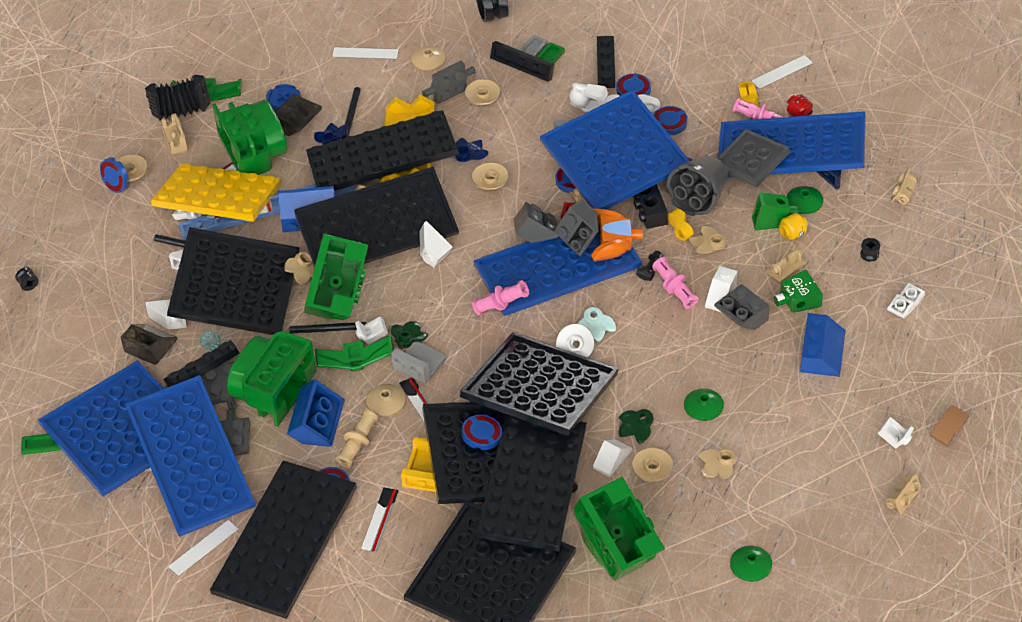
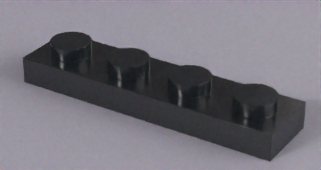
M597 36L598 85L605 86L606 88H615L614 36Z
M498 41L492 42L490 59L547 82L552 80L555 64Z
M231 340L224 342L211 352L204 353L199 359L187 363L180 370L170 373L163 380L170 387L199 375L201 377L237 356L240 352Z

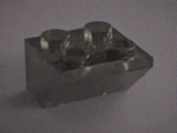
M293 94L275 114L281 123L284 134L291 136L301 131L322 110V106Z
M131 324L120 337L125 353L154 365L158 364L178 339L177 336L148 324Z

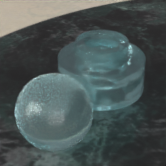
M211 330L205 331L200 337L201 346L210 351L218 348L221 343L220 336ZM214 338V342L209 344V340Z

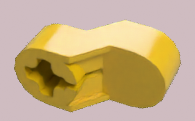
M751 81L739 83L738 92L740 98L759 107L754 83Z
M676 208L668 214V221L675 228V237L681 241H686L693 236L694 232L692 227L686 222L685 212Z

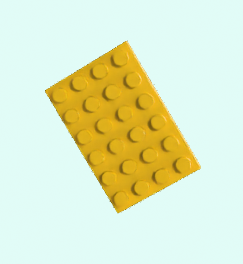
M181 163L151 199V203L155 207L254 222L281 186V178Z

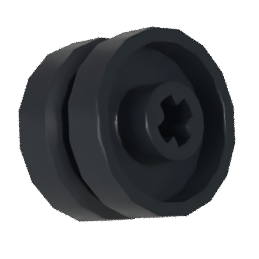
M476 0L483 22L494 20V16L498 19L508 17L507 0Z

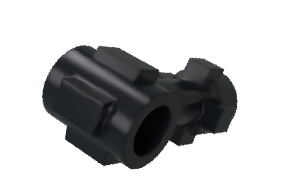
M654 251L653 254L649 255L648 259L650 261L646 267L641 265L638 267L636 276L645 281H652L655 275L652 266L656 260L664 257V255L660 251Z

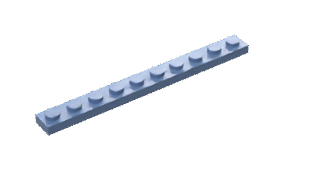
M316 184L298 189L316 188ZM358 184L335 190V197L356 191ZM274 195L271 198L273 211L259 214L255 220L280 213L278 195ZM208 215L178 223L183 240H186L189 227L216 232L250 221L226 217L214 219L207 218Z

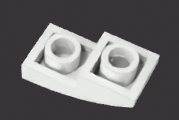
M908 283L901 294L896 295L887 310L904 319L925 296V291Z

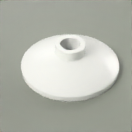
M571 324L563 328L559 333L556 347L588 358L594 349V337L585 326ZM576 341L580 342V346L578 348H575L574 343Z

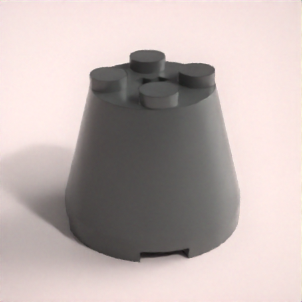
M710 154L677 166L667 179V188H669L673 198V204L690 216L708 214L716 207L728 181L729 168Z

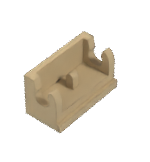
M176 114L171 115L172 122L169 124L166 123L165 118L162 119V134L170 155L187 151L185 136Z

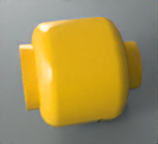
M793 213L781 220L779 231L784 238L794 240L806 234L808 222L804 216Z

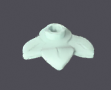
M596 307L588 308L584 312V318L578 322V324L585 326L591 331L594 340L597 342L603 339L606 331H616L613 319L610 316L603 315L602 311ZM595 314L597 317L593 318L590 315Z

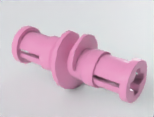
M740 97L737 98L733 107L734 113H742L749 118H753L752 120L783 117L775 114L773 111L766 110L765 103L760 108L753 103L750 104L743 101Z
M661 257L654 262L652 268L662 276L664 280L663 288L669 294L674 293L683 302L685 309L693 307L699 298L697 295H693L689 287L684 283L686 276L684 274L677 275L676 271L668 264L666 257Z
M523 280L518 281L516 285L508 286L504 289L501 286H496L495 293L488 294L481 299H474L472 306L477 315H482L484 311L495 308L502 311L508 306V302L515 301V299L520 297H527L529 289Z

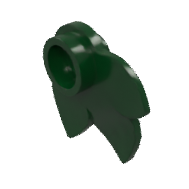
M409 321L404 326L395 324L391 328V334L395 337L397 345L401 348H408L413 342H421L428 337V333L420 331L421 326L416 321Z
M647 409L639 411L628 410L619 416L620 421L623 422L619 427V437L634 435L636 441L642 444L650 436V426L654 420L651 411Z

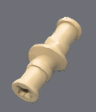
M363 410L360 420L354 426V430L345 432L343 436L345 444L341 453L335 457V461L339 465L350 468L352 460L360 450L361 445L369 444L366 436L369 434L373 423H376L378 420V416L370 410Z

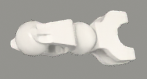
M573 83V88L569 93L570 104L586 113L619 97L617 94L609 95L605 86ZM644 94L638 95L652 114L660 108V102L657 98Z

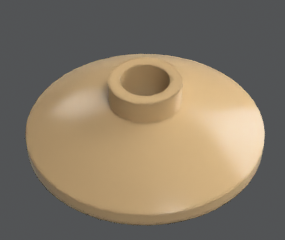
M433 46L419 48L411 57L413 66L422 71L436 70L443 66L446 60L445 53L440 48Z
M480 79L471 82L466 87L465 96L473 104L487 105L499 98L500 88L491 80Z
M125 155L116 160L117 162L120 161L125 167L129 181H135L147 172V162L139 155Z
M484 163L474 169L472 180L481 189L494 190L502 187L507 182L508 171L501 164Z
M387 384L372 389L367 396L366 402L370 411L378 416L386 417L400 412L405 406L406 397L399 387Z
M647 448L635 455L632 468L634 473L642 480L656 482L667 478L671 474L673 460L664 450Z

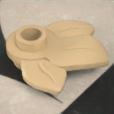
M708 226L701 227L702 235L689 238L690 244L697 248L696 253L709 254L726 246L724 236L718 233L716 229Z
M300 252L294 258H289L284 267L286 272L294 273V279L301 285L306 284L310 277L312 278L314 272L311 256L307 252Z
M727 448L720 451L708 449L698 454V458L706 463L702 468V476L713 478L719 475L721 479L725 480L733 474L736 456L732 450Z

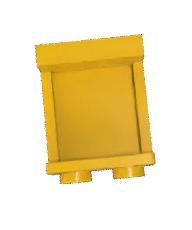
M414 437L413 449L406 469L403 468L401 472L402 486L436 492L427 438Z

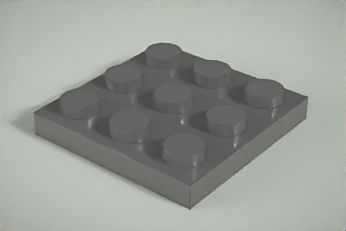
M745 129L717 159L729 168L728 175L758 187L788 156L790 148Z

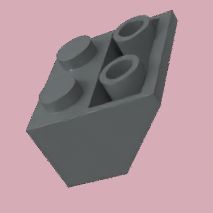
M583 199L569 207L554 230L580 257L599 232L596 211Z
M525 202L514 217L516 235L530 243L558 237L554 232L558 226L556 217L551 213H544L533 203Z
M742 284L714 304V307L742 328L756 330L767 322L769 318V304Z

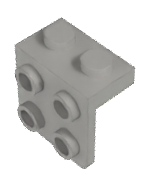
M414 342L406 352L396 348L391 353L394 369L424 384L446 360L444 354L419 342Z

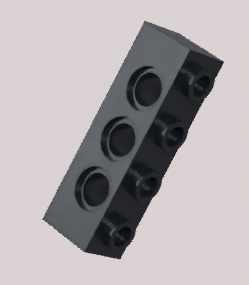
M657 184L634 195L635 209H639L640 222H644L646 229L668 225V211Z

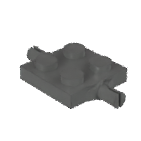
M459 61L432 74L431 87L422 91L424 97L434 94V101L440 104L464 92L467 87V77L476 73V70L473 66L465 70V64Z
M234 361L224 365L221 364L201 376L212 405L227 402L229 410H233L231 404L234 410L237 408L234 400L236 398L231 397L227 391L228 374Z
M232 409L230 411L227 410L226 420L220 421L232 451L235 456L249 454V417L234 419L235 411Z

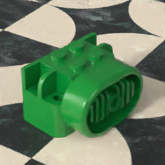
M267 100L252 104L247 103L235 107L233 102L228 103L229 110L223 112L219 111L216 103L212 104L218 136L236 171L249 174L256 173L257 175L266 173L272 169L271 158L287 153V141L283 128Z
M323 234L304 313L330 320L333 318L339 320L350 318L354 303L358 304L362 288L359 285H363L366 269H363L368 249L367 244Z
M284 331L275 333L270 339L261 336L253 337L236 358L229 371L227 379L229 395L245 401L250 407L256 408L258 415L261 417H266L268 413L272 414L275 426L279 427L296 402L300 388L309 383L316 373L312 341Z
M623 476L580 497L574 507L575 516L581 525V536L584 543L597 562L607 570L614 581L643 567L645 563L653 560L657 553L665 550V547L654 531L652 520L644 514L642 503L638 499L636 500Z

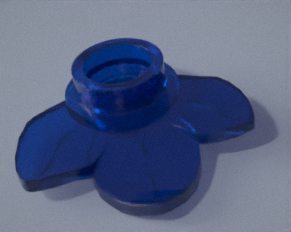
M330 123L324 132H315L314 139L316 142L322 143V145L340 140L347 134L348 126L346 124L338 128L333 123Z
M460 138L456 142L459 155H456L455 159L459 162L481 160L488 155V151L482 149V140L468 143L464 138Z

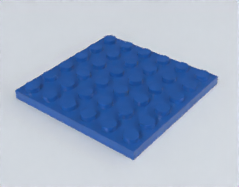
M634 90L540 136L542 144L585 201L592 208L607 210L668 179L669 174L677 166L690 162Z
M137 360L38 419V422L103 497L150 468L125 404L164 388Z

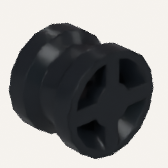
M875 238L864 239L861 244V258L868 262L876 261L879 258L880 242Z
M29 267L21 268L15 275L16 281L24 291H30L38 285L39 280Z

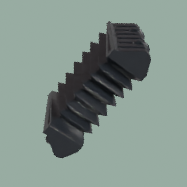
M193 75L191 80L186 78V82L182 79L181 84L177 81L175 85L171 82L170 86L167 83L163 86L161 83L160 87H158L157 84L152 83L145 87L151 113L159 121L163 116L167 120L168 116L170 115L171 117L172 114H176L179 118L181 114L186 117L187 112L192 115L193 110L197 113L199 109L204 112L210 105V95L208 94L207 83L203 75Z

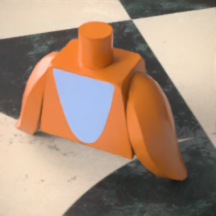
M593 208L597 214L601 243L591 254L594 262L619 257L626 251L631 250L632 240L643 239L642 228L632 229L631 219L625 218L615 211Z

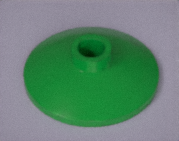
M799 186L793 188L787 194L789 206H797L798 213L800 214L814 213L823 205L822 194L813 187Z
M710 389L694 390L684 400L686 413L699 421H709L717 418L724 408L722 397Z
M744 546L732 554L730 567L734 575L741 580L756 582L770 574L772 559L768 552L760 547Z

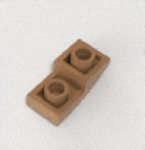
M952 405L931 431L930 436L947 447L967 421L969 415Z

